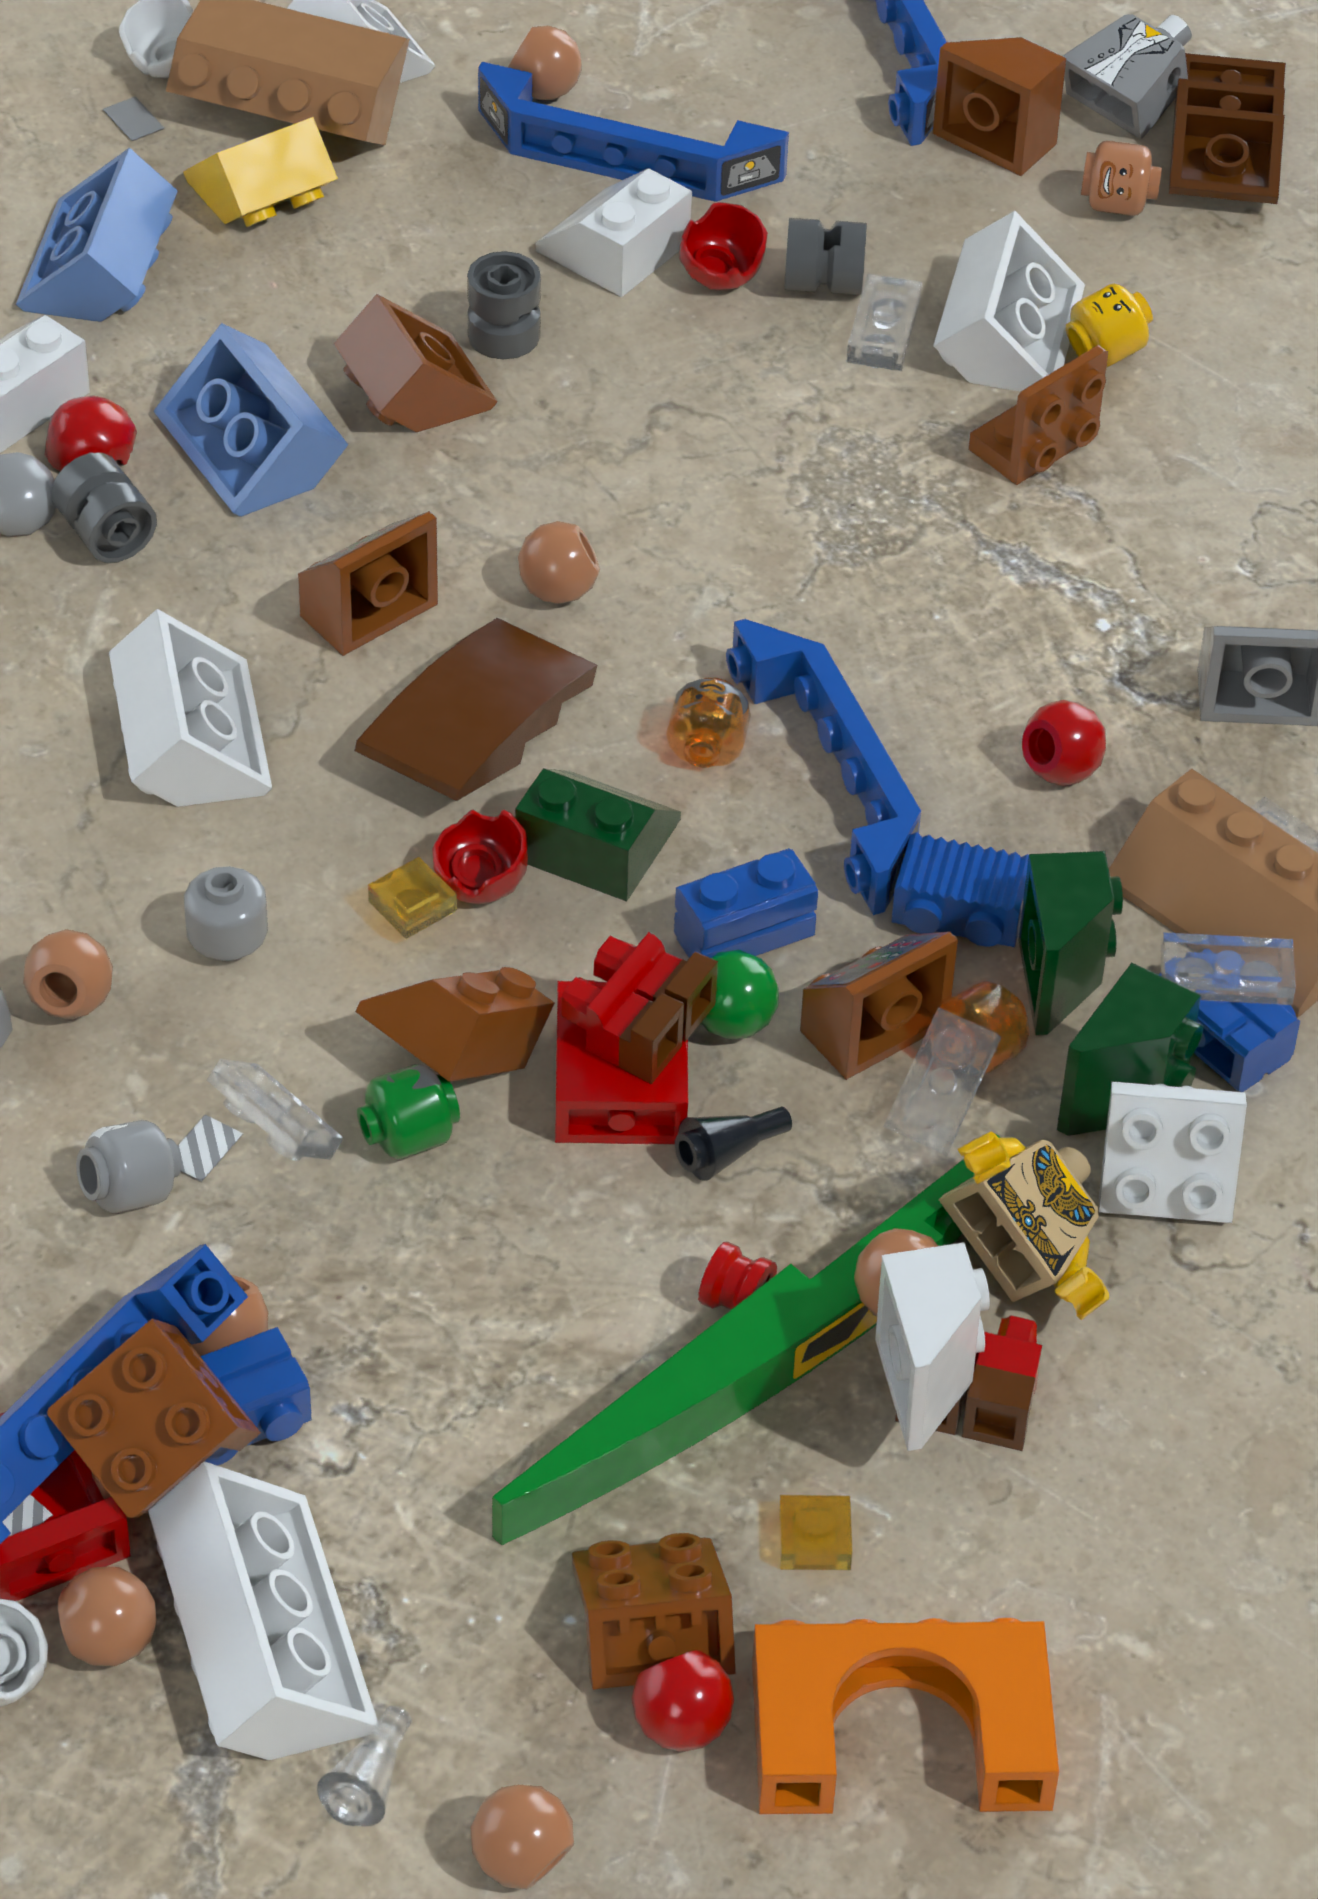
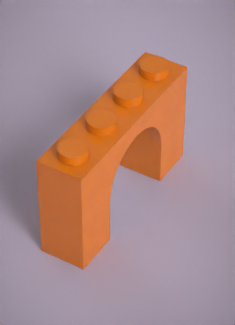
M930 1618L917 1623H877L868 1619H856L847 1623L805 1624L798 1620H783L774 1624H755L752 1676L759 1814H833L837 1778L834 1723L840 1713L855 1699L871 1691L890 1687H907L933 1694L948 1703L963 1718L971 1733L974 1745L979 1812L1053 1811L1059 1765L1044 1621L1022 1622L1015 1618H997L990 1622H949L944 1619Z

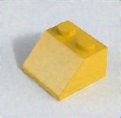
M314 117L220 151L183 171L188 184L224 224L243 218L246 227L276 216L277 214L273 207L276 204L291 200L293 208L296 209L323 198L324 194L321 187L338 179Z

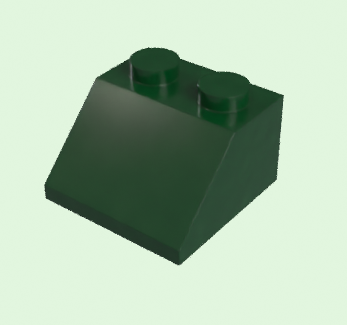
M543 768L515 808V818L526 831L527 865L627 902L680 822L681 811L572 771Z
M1105 851L1029 854L1018 941L1035 1035H1048L1102 984L1106 957H1115L1116 929L1112 915H1121L1123 891L1120 877H1110Z
M1131 962L1068 1046L1057 1131L1070 1136L1106 1130L1112 1082L1147 1085L1165 1084L1171 1087L1191 1086L1196 1074V1068L1189 1065L1190 1057L1196 1050L1203 1033V1025L1197 1023L1201 995Z

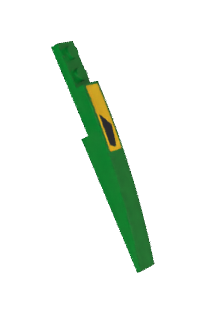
M964 1159L811 1279L795 1266L789 1264L492 1496V1537L501 1545H504L646 1473L761 1405L877 1325V1316H874L860 1300L854 1280L859 1254L877 1235L895 1228L913 1230L929 1236L938 1246L953 1244L961 1236L962 1232L939 1199L945 1193L975 1176L966 1167Z

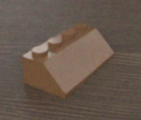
M200 0L177 37L166 91L294 124L314 117L318 130L386 145L410 39L255 0Z
M1191 768L1151 800L1109 867L1110 877H1120L1124 898L1195 947L1200 948L1208 943L1226 959L1235 958L1239 960L1248 970L1254 983L1271 997L1280 996L1284 998L1294 1009L1296 1017H1299L1318 1001V853Z

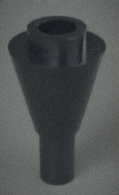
M783 1106L751 1117L748 1115L687 1117L682 1120L675 1139L676 1155L685 1170L692 1172L698 1179L707 1181L757 1146L760 1141L790 1131L792 1129V1119L788 1110Z

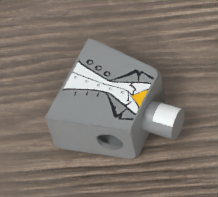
M1133 14L1122 16L1063 56L1067 58L1064 76L1066 94L1139 139H1142L1176 98L1178 79H1188L1186 55L1183 46L1192 38L1189 26L1176 15H1170L1156 28Z

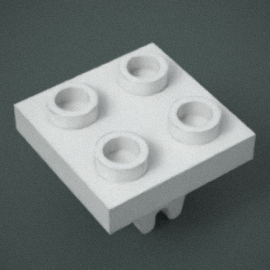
M1112 1082L1099 1192V1212L1232 1223L1247 1107L1246 1093L1196 1089L1191 1086L1171 1087L1165 1084L1147 1085Z

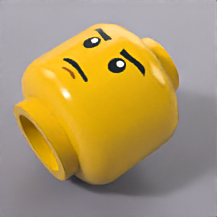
M1113 283L1075 303L1071 308L1070 322L1066 324L1065 329L1069 342L1078 356L1100 345L1108 351L1106 367H1109L1147 345L1149 340L1148 324L1153 321V314L1148 302L1141 293L1135 292L1131 294L1125 287Z

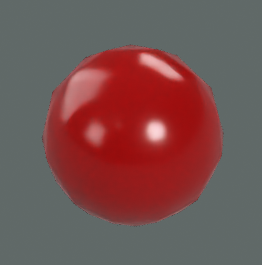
M1067 700L1050 702L1040 707L1027 721L1022 736L1023 757L1032 771L1049 783L1065 786L1080 783L1088 779L1102 764L1106 752V729L1095 712L1079 702Z
M700 1650L684 1653L640 1672L635 1680L632 1695L635 1720L646 1737L662 1748L680 1752L703 1748L717 1739L731 1719L734 1704L730 1678L719 1662Z

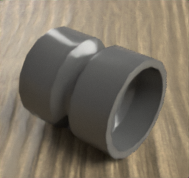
M789 218L784 290L815 292L821 284H826L831 293L862 295L867 223L836 221L830 229H826L821 221L817 219Z
M501 251L479 257L470 265L467 273V299L469 302L467 311L468 338L471 346L477 352L489 358L502 360L519 358L530 353L538 345L540 339L541 312L539 304L541 301V274L539 267L532 259L520 253Z
M88 453L80 456L66 465L55 478L51 490L52 502L97 560L113 563L131 558L145 548L153 537L157 527L156 512L112 456L104 453Z

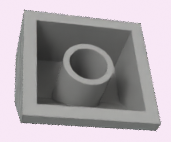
M1231 626L1204 627L1197 669L1200 721L1318 726V630Z

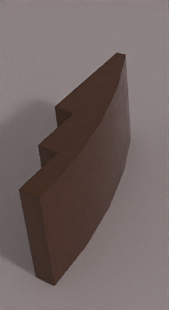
M1185 53L1188 79H1178L1172 133L1169 194L1278 204L1285 119L1283 112L1286 63Z
M496 618L462 639L429 665L392 700L356 740L354 751L458 801L521 764L526 742L557 725L562 703L593 686L598 665L500 618Z

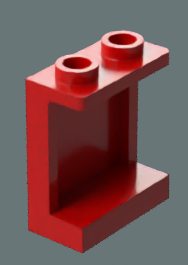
M588 980L602 988L607 983ZM558 981L555 1143L675 1144L679 1126L682 1120L688 1117V1039L686 1042L682 1041V1047L655 1081L650 1084L586 1050V1030L561 1016L562 994L572 981Z
M75 1450L30 1494L53 1516L37 1526L8 1536L0 1544V1599L19 1601L68 1582L91 1568L106 1567L131 1557L127 1516L112 1497L103 1499L92 1477V1471Z

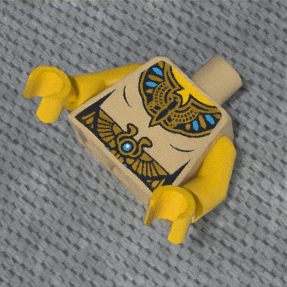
M992 1131L959 1147L958 1151L961 1156H964L966 1167L975 1176L945 1193L939 1201L1011 1301L1015 1302L1054 1285V1291L1057 1296L1066 1302L1072 1303L1076 1310V1316L1080 1320L1108 1301L1110 1297L1106 1286L1097 1274L1087 1267L1090 1245L1088 1234L1099 1217L1097 1205L1081 1185L1091 1172L1087 1158L1080 1151L1071 1147H1064L1057 1151L1051 1142L1044 1139L1025 1147L1016 1138H998Z

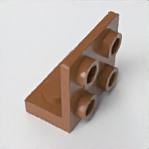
M1097 345L1022 390L1018 395L1015 406L970 432L968 450L1015 485H1018L1037 472L1046 471L1055 461L1076 448L1088 445L1098 435L1100 429V412L1103 389L1106 384L1105 374L1108 351Z
M155 1319L148 1321L51 1405L47 1411L49 1418L129 1518H139L220 1447L241 1451L261 1433L175 1325Z
M674 1533L664 1536L657 1543L629 1545L622 1541L608 1540L595 1543L588 1550L572 1553V1568L585 1609L589 1678L593 1690L633 1686L640 1672L694 1650H700L719 1662L727 1675L736 1674L732 1594L711 1538H700L690 1533Z

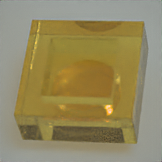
M420 857L368 884V902L405 939L457 911V894Z
M780 1495V1570H851L852 1528L850 1496Z

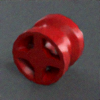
M728 1241L723 1242L717 1248L705 1269L698 1292V1300L700 1304L712 1309L722 1305L732 1310L777 1275V1264L765 1257L752 1260L743 1256L739 1246Z

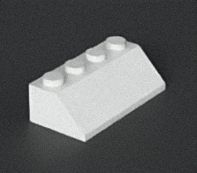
M204 1461L152 1506L148 1512L157 1539V1550L163 1560L174 1597V1608L180 1618L191 1655V1666L197 1676L208 1713L209 1728L215 1737L217 1746L266 1760H274L372 1734L379 1728V1724L306 1496Z

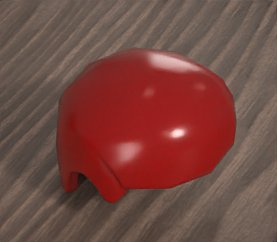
M724 202L713 203L705 215L695 222L690 220L681 237L679 259L692 279L711 290L739 288L748 283L759 271L766 250L768 232L760 217L744 206Z
M93 395L73 398L60 405L51 416L47 430L45 456L52 467L60 472L75 458L88 453H104L112 456L115 461L120 460V464L126 465L130 458V453L133 451L137 430L127 411L113 401Z
M470 810L458 823L445 828L432 847L434 877L453 897L466 903L489 904L508 896L515 891L527 870L528 858L525 829L512 813L506 810H502L495 817L485 816L475 810Z

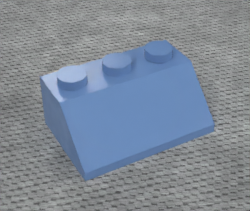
M131 148L122 152L58 199L16 305L24 312L102 322L119 309L124 312L130 310L138 303L145 292L146 286L142 283L147 270L158 258L159 250L156 246L160 236L172 221L173 216L169 212L178 190Z
M223 323L219 325L154 409L157 417L230 510L241 517L314 489L349 445L267 344Z

